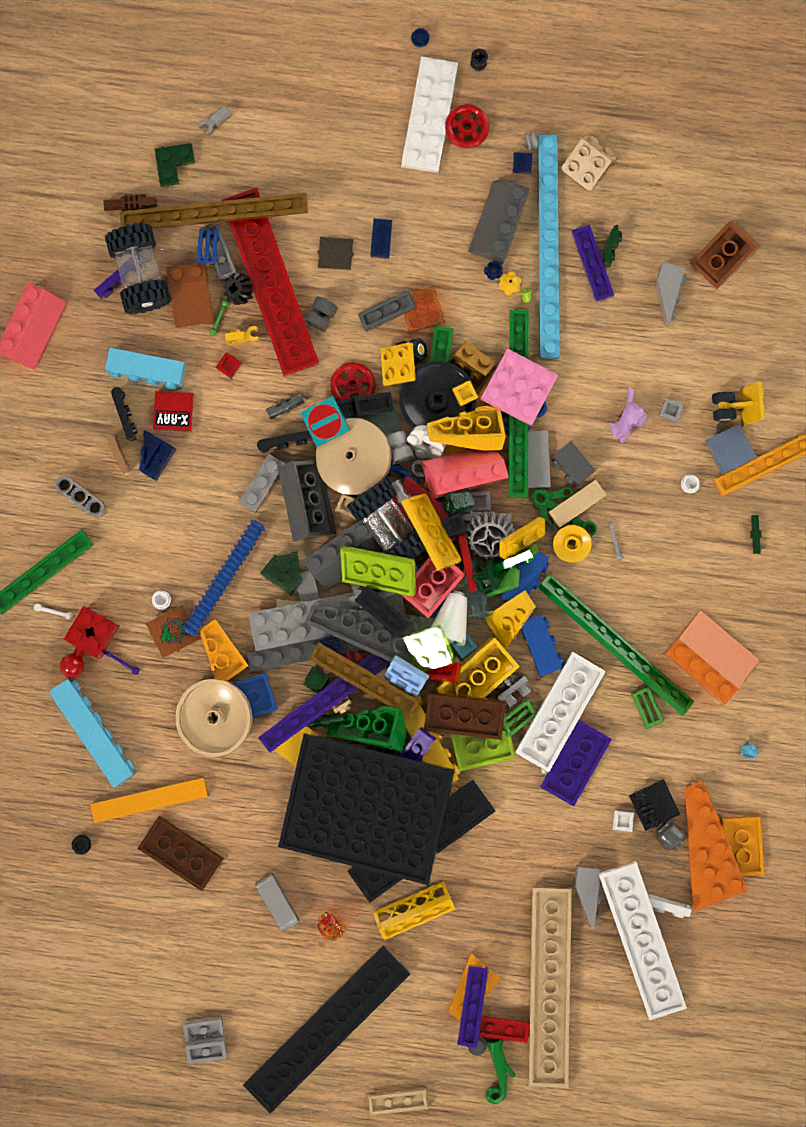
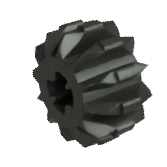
M242 272L229 274V278L225 279L226 285L222 286L226 289L223 295L228 296L227 301L240 305L248 303V299L253 298L251 293L255 290L252 288L254 282L250 281L251 276L245 275Z

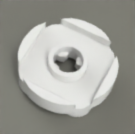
M425 425L416 426L407 438L410 447L420 459L439 458L446 447V444L429 441L427 426Z

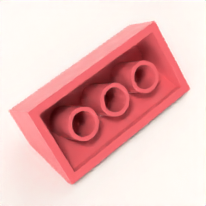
M28 282L0 340V355L35 371L67 302Z
M472 449L421 462L432 499L499 483L509 477L504 459L496 450L481 451Z

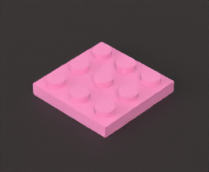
M507 348L481 400L532 426L558 375Z

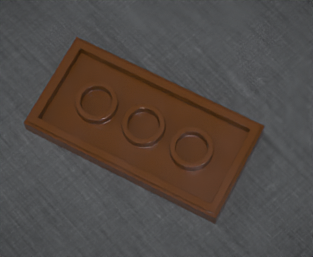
M428 692L424 729L430 732L501 740L506 701Z
M158 816L137 848L200 891L204 890L224 859L161 816Z

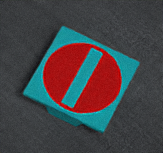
M333 396L300 412L316 447L350 431L345 417Z

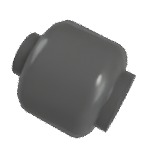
M666 821L656 830L658 833L656 839L666 850L675 849L677 851L684 845L685 833L675 822L669 823Z

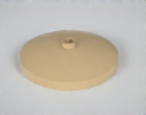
M348 418L345 421L350 431L317 447L316 465L321 478L330 488L347 495H361L385 479L391 465V447L383 431L375 424L359 418ZM352 452V453H353V457H352L351 459H349L350 453Z
M208 679L195 683L184 692L177 705L175 718L178 733L183 742L198 754L208 757L227 755L238 749L250 733L252 726L250 703L245 694L228 681Z

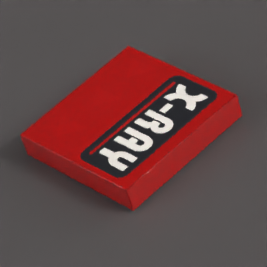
M155 391L153 429L192 432L194 393Z

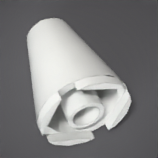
M460 591L449 593L427 636L443 643L450 644L455 641L456 646H465L468 599L464 596L465 593Z

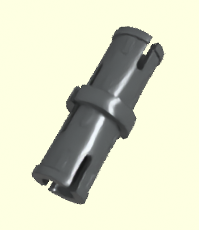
M300 392L285 400L284 398L281 399V402L267 408L266 411L270 419L273 420L281 414L289 413L290 410L305 402Z

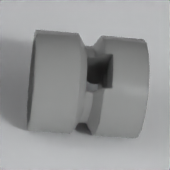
M399 431L386 436L391 447V465L404 463L414 457L412 448L406 445L408 441L405 431Z

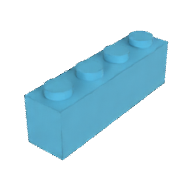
M109 348L105 371L109 373L110 377L120 379L121 376H124L133 382L144 380L147 381V384L158 386V383L165 384L166 388L174 390L177 387L182 388L186 370L184 362L115 348Z

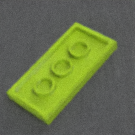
M344 545L341 547L342 582L364 587L369 586L370 588L408 596L416 594L414 559Z

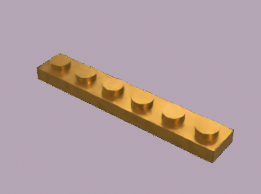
M319 642L309 658L311 661L388 706L402 709L403 714L409 718L420 702Z

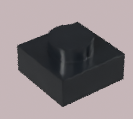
M461 513L442 519L449 538L468 532Z

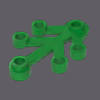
M564 487L562 490L549 493L545 489H537L532 493L531 501L533 505L539 508L541 518L550 524L549 528H545V531L552 527V522L548 519L547 507L552 510L560 505L553 502V499L561 497L564 499L570 498L573 495L570 487ZM564 490H569V491H570V495H569V496H565V495L563 494V491H564ZM542 495L544 501L539 502L537 496ZM578 517L569 521L584 529L590 526L592 528V532L589 533L590 537L597 532V526L592 521L584 522Z

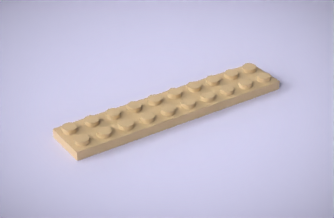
M532 887L529 1087L568 1088L571 888Z

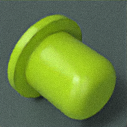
M523 289L519 292L524 303L532 300V289Z

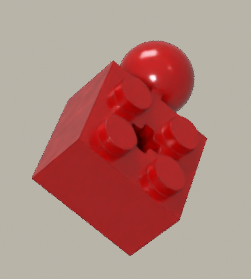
M83 606L64 637V640L76 646L73 654H67L61 659L59 664L61 673L67 678L80 676L84 671L83 658L85 654L88 653L97 659H101L120 626L92 609ZM94 628L95 635L89 637V629Z

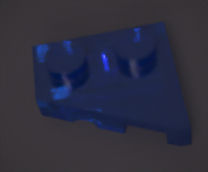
M144 430V444L141 448L142 459L139 471L157 481L177 449Z

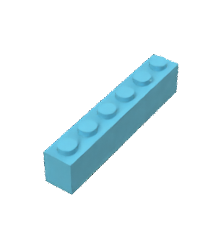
M66 679L49 691V694L113 788H116L134 776L136 768L130 759H125L123 756L125 752L119 743L115 744L113 741L114 735L108 727L104 728L101 723L103 719L99 713L93 712L90 707L92 706L91 701L87 696L83 697L80 693L81 687L78 682Z

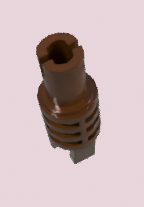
M146 194L125 195L120 197V199L103 200L104 211L147 209V207L157 206L156 197L146 198Z

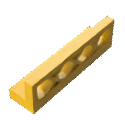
M443 881L372 913L383 939L386 940L455 910V906ZM443 889L445 895L438 898L433 897L436 891ZM420 898L426 899L424 904L420 906L415 904ZM402 906L408 907L404 913L397 912ZM386 913L390 914L387 920L380 922L379 916Z

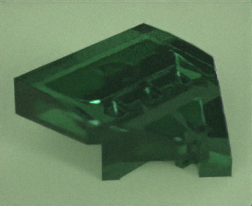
M297 551L286 555H273V558L260 572L261 576L290 596L293 595L302 582Z

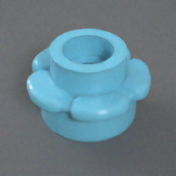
M746 743L745 746L740 748L742 750L741 755L749 759H756L759 751L756 749V745Z

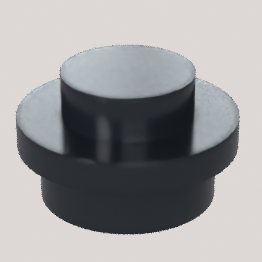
M78 835L72 841V849L77 854H86L91 849V840L86 835Z

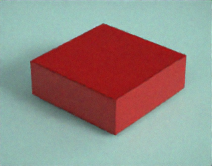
M226 352L215 368L232 379L242 363Z

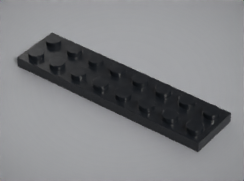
M471 780L449 796L436 855L496 812L474 780ZM354 866L347 870L369 903L402 880L401 878Z

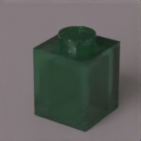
M469 488L449 492L442 501L443 509L449 517L461 513V515L470 514L476 505Z

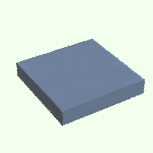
M740 424L705 440L722 475L756 458Z

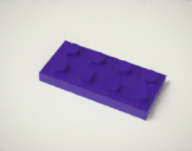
M578 720L540 787L568 804L575 806L612 739Z

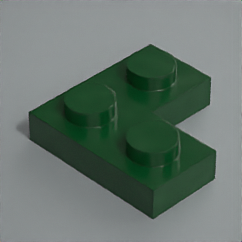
M192 143L155 148L160 186L178 185L177 166L195 163Z

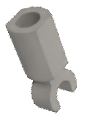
M223 105L209 116L208 120L201 121L199 128L202 129L204 126H208L209 129L205 134L209 136L212 134L213 128L220 126L231 114Z

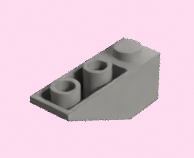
M663 262L660 266L655 285L664 325L668 326L670 321L675 319L677 311L674 310L675 303L680 301L681 292H679L680 285H684L686 274H684V267Z
M576 865L574 887L589 927L594 929L595 924L599 922V913L596 910L597 905L601 904L602 896L599 893V885H602L599 876L601 869Z

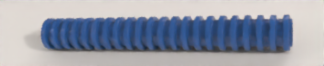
M251 520V524L247 525L248 529L243 531L244 535H241V540H238V544L234 545L235 549L231 550L232 554L227 556L228 560H225V564L221 566L222 569L218 570L219 574L214 576L215 580L211 581L212 585L208 586V591L205 590L206 594L205 596L202 595L201 601H198L199 605L195 606L196 610L192 611V616L189 615V620L185 622L186 625L182 626L183 631L191 636L197 637V631L200 632V627L204 626L203 622L207 621L206 617L210 616V611H213V607L217 605L216 602L220 601L219 597L223 596L222 592L227 590L226 586L230 585L229 582L233 580L232 577L236 576L235 572L239 571V566L243 565L242 561H245V557L249 556L248 552L249 550L252 551V546L256 545L255 541L259 540L258 536H261V532L265 531L264 526L256 520Z

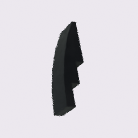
M391 392L336 400L345 419L394 411Z

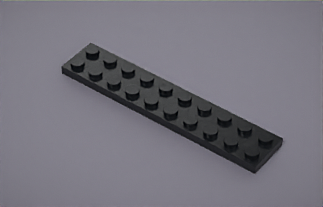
M383 945L243 1086L271 1114L411 973Z

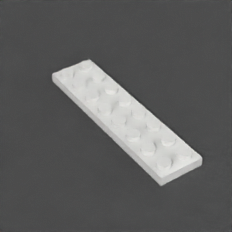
M634 861L600 872L599 876L649 1020L687 1009L637 862Z

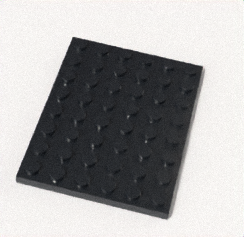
M304 733L278 847L429 885L455 769Z

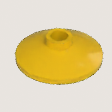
M578 525L564 526L554 536V551L565 562H579L586 558L591 550L592 543L589 533ZM571 539L576 541L572 546L568 544Z

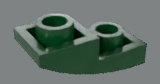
M614 225L607 239L603 253L604 267H610L612 261H615V250L612 249L617 248L619 242H622V231H619L618 225Z

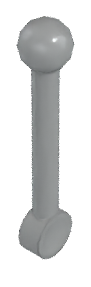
M611 521L608 522L617 553L616 559L621 561L623 554L620 553L614 525Z

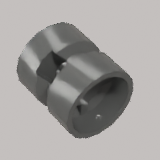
M317 296L312 304L313 310H309L304 321L312 327L326 332L331 323L329 319L335 316L338 307L332 302Z

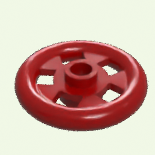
M469 104L454 108L448 114L445 121V131L448 139L457 147L465 149L474 148L482 144L487 138L490 129L489 120L484 111L477 106ZM470 113L477 115V119L470 118ZM461 114L464 118L457 122L455 117ZM469 125L471 128L466 130L464 126ZM477 125L482 126L481 133L475 132ZM458 127L460 134L455 136L452 129ZM472 135L473 140L464 141V136Z
M351 362L343 364L335 370L331 377L330 389L336 400L350 399V394L358 393L359 396L372 395L375 392L376 383L374 375L366 366L360 363ZM356 370L363 373L361 378L354 375ZM347 372L349 376L343 381L340 376ZM352 381L356 382V386L353 388L349 386V383ZM362 383H368L367 391L361 390ZM343 385L346 393L341 395L338 387Z

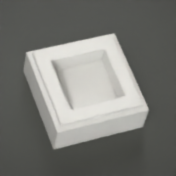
M614 810L612 830L632 832L634 812Z

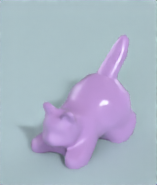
M631 387L628 388L627 405L623 410L620 420L616 423H608L612 435L618 437L621 443H624L630 437L633 427L643 426L647 419L644 409L633 402L634 393Z

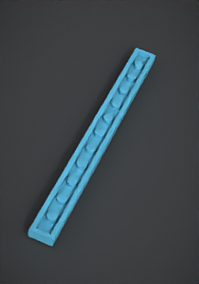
M538 135L540 359H559L557 135Z

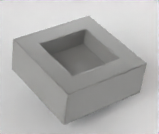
M665 398L659 417L677 423L684 404Z

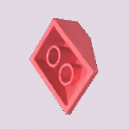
M429 556L415 572L416 594L414 596L400 595L424 616L429 618L465 574L455 565L437 571Z

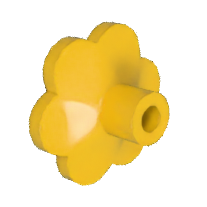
M508 272L500 276L498 286L506 295H512L513 292L518 293L520 291L522 280L514 272Z

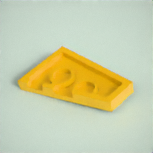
M525 590L485 616L484 619L504 649H507L536 606Z

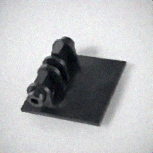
M664 779L629 795L645 831L654 829L659 824L680 815Z

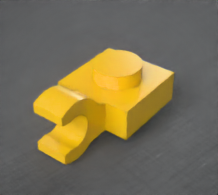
M252 326L245 333L239 329L230 330L229 333L225 334L227 345L246 343V341H259V337L251 336V333L258 331V328Z

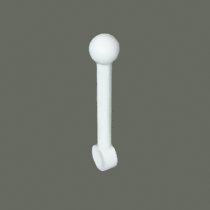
M41 604L34 605L35 611H45L60 615L67 620H71L73 617L70 612L63 613L42 607Z

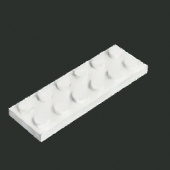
M421 56L401 167L433 173L439 172L446 134L445 121L450 112L458 63Z
M571 652L514 753L549 772L606 671Z

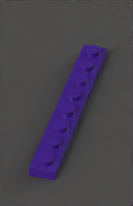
M371 654L357 665L377 675L388 667L391 662ZM339 677L258 738L268 752L271 753L358 688Z

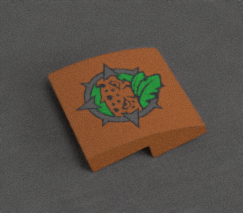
M183 605L146 623L162 658L200 640L198 635L193 637L182 629V626L186 625L185 622L189 620Z

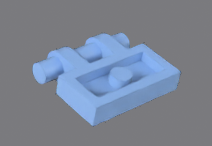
M395 656L383 677L389 680L391 685H397L405 690L404 692L408 695L412 694L417 697L429 675Z

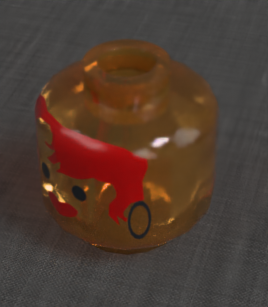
M325 912L318 918L320 922L316 928L326 941L331 940L334 942L345 934L344 929L346 925L337 913L329 914Z

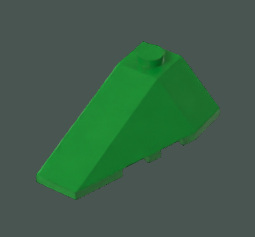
M382 706L374 710H363L360 713L345 714L346 721L329 726L326 736L403 752L407 731L402 709Z

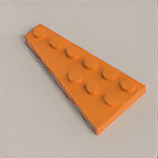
M704 781L685 787L693 911L748 891Z

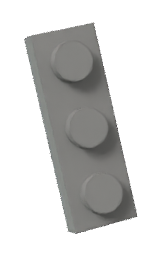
M268 454L239 503L256 513L279 476L278 467L285 465V463Z

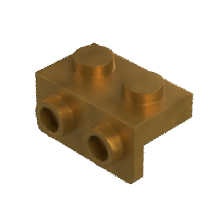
M465 341L455 353L450 363L461 368L473 383L481 386L497 362Z

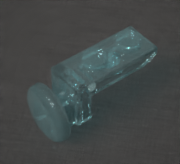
M480 559L471 560L472 568H474L475 564H478L481 568ZM460 562L462 572L464 573L463 563ZM464 576L465 594L468 598L467 606L471 609V614H467V619H480L493 615V610L487 611L486 605L488 602L485 591L482 592L476 583V594L469 595Z

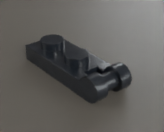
M114 387L111 390V395L125 435L130 442L137 440L135 435L138 433L135 423H131L129 416H132L129 405L125 406L123 401L125 393L121 388Z
M308 430L261 439L258 441L257 447L261 453H267L270 448L277 447L278 450L289 448L291 444H296V446L307 445V441H311Z

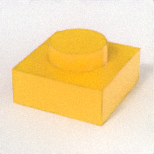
M470 380L452 389L460 407L478 399Z

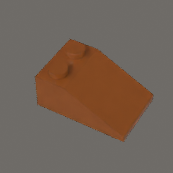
M731 220L690 264L718 289L761 246L734 220Z
M205 263L167 267L176 328L213 323L208 273Z

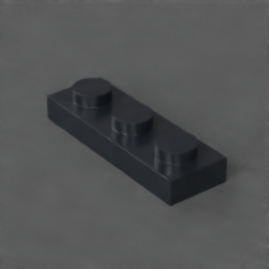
M366 586L355 599V602L398 639L412 624L369 586Z

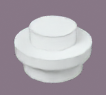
M688 474L681 480V488L686 493H695L700 487V481L695 475Z
M157 591L152 596V604L157 609H166L171 604V596L166 591Z

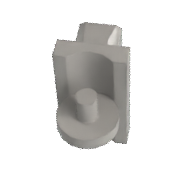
M511 674L498 685L500 690L505 686L507 687L495 697L498 700L506 701V706L509 708L517 702L512 696L515 690H518L522 697L531 692L527 683L528 680L523 675L511 684L510 682L515 679V676Z

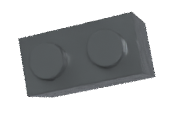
M572 441L552 457L554 460L552 463L556 469L562 470L566 475L564 476L566 481L570 485L574 484L575 487L596 471Z

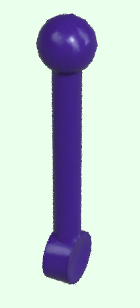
M107 650L104 652L108 657L130 669L134 675L139 673V668L130 666Z

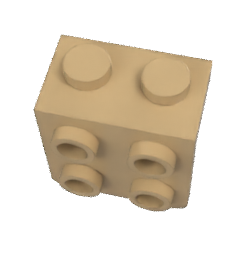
M591 135L581 138L562 166V170L587 190L593 189L608 166L612 165L616 160V157L613 155L614 152L607 147L603 148L598 144L599 141Z

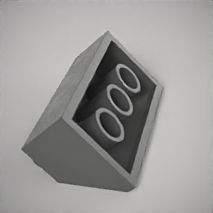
M493 182L470 244L469 253L504 264L530 188L512 182Z
M316 460L294 461L279 466L278 471L293 542L336 534L326 483L318 472Z
M369 516L355 523L302 560L313 577L327 590L342 581L340 549L343 545L379 553L390 547Z

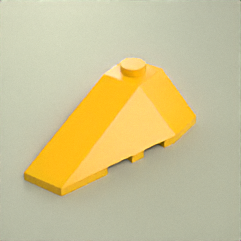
M480 406L475 408V411L461 412L456 417H446L427 423L429 441L481 451L502 450L506 437L501 410L494 406Z

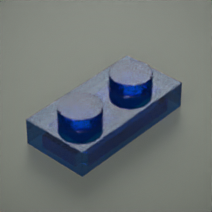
M373 220L370 257L389 259L392 220Z

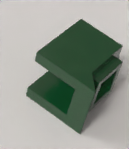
M492 560L488 561L486 571H482L480 566L475 564L471 576L482 592L496 591L500 586L502 578Z
M312 666L303 685L318 694L323 690L330 675Z

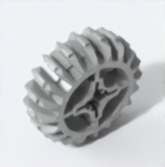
M485 511L484 516L478 513L476 515L477 519L471 517L470 523L466 524L468 532L464 533L470 554H476L477 559L484 557L485 562L488 558H491L493 562L495 557L501 559L500 543L498 545L495 544L515 532L513 524L509 523L507 517L503 518L501 513L495 516L494 511L491 515H488Z

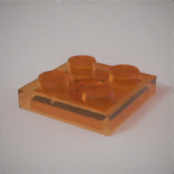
M434 286L411 292L417 309L403 315L409 334L445 323Z

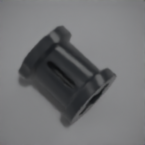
M481 48L475 49L472 52L470 63L472 69L475 71L484 70L487 66V52Z

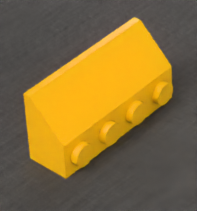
M490 636L460 662L462 666L457 683L439 681L434 687L439 693L485 698L520 666L496 638Z

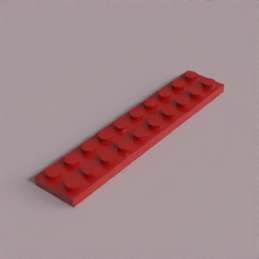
M254 188L222 199V201L258 198L260 194L258 189ZM268 217L229 221L247 274L251 276L250 281L254 282L252 288L255 290L254 294L283 376L285 377L320 365Z

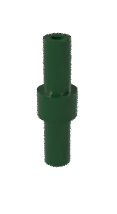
M752 515L750 539H752L753 554H761L760 538H762V531L759 530V515Z
M325 715L311 722L308 727H329L334 723L346 721V715Z

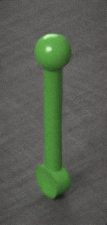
M226 299L222 301V308L211 330V336H215L224 310L229 305V301Z

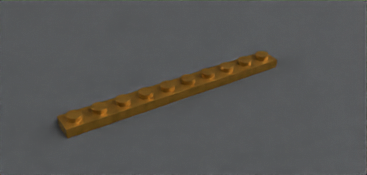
M306 193L120 211V221L123 227L129 224L134 225V223H145L151 225L152 229L306 214L308 213V199Z

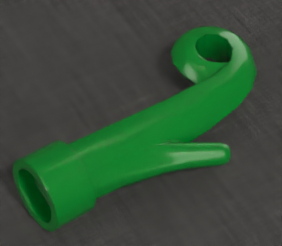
M491 1039L487 1041V1047L491 1053L499 1087H490L486 1091L485 1097L489 1103L499 1104L507 1095V1073L513 1078L515 1073L505 1058L502 1040ZM493 1092L499 1093L495 1098L491 1096Z

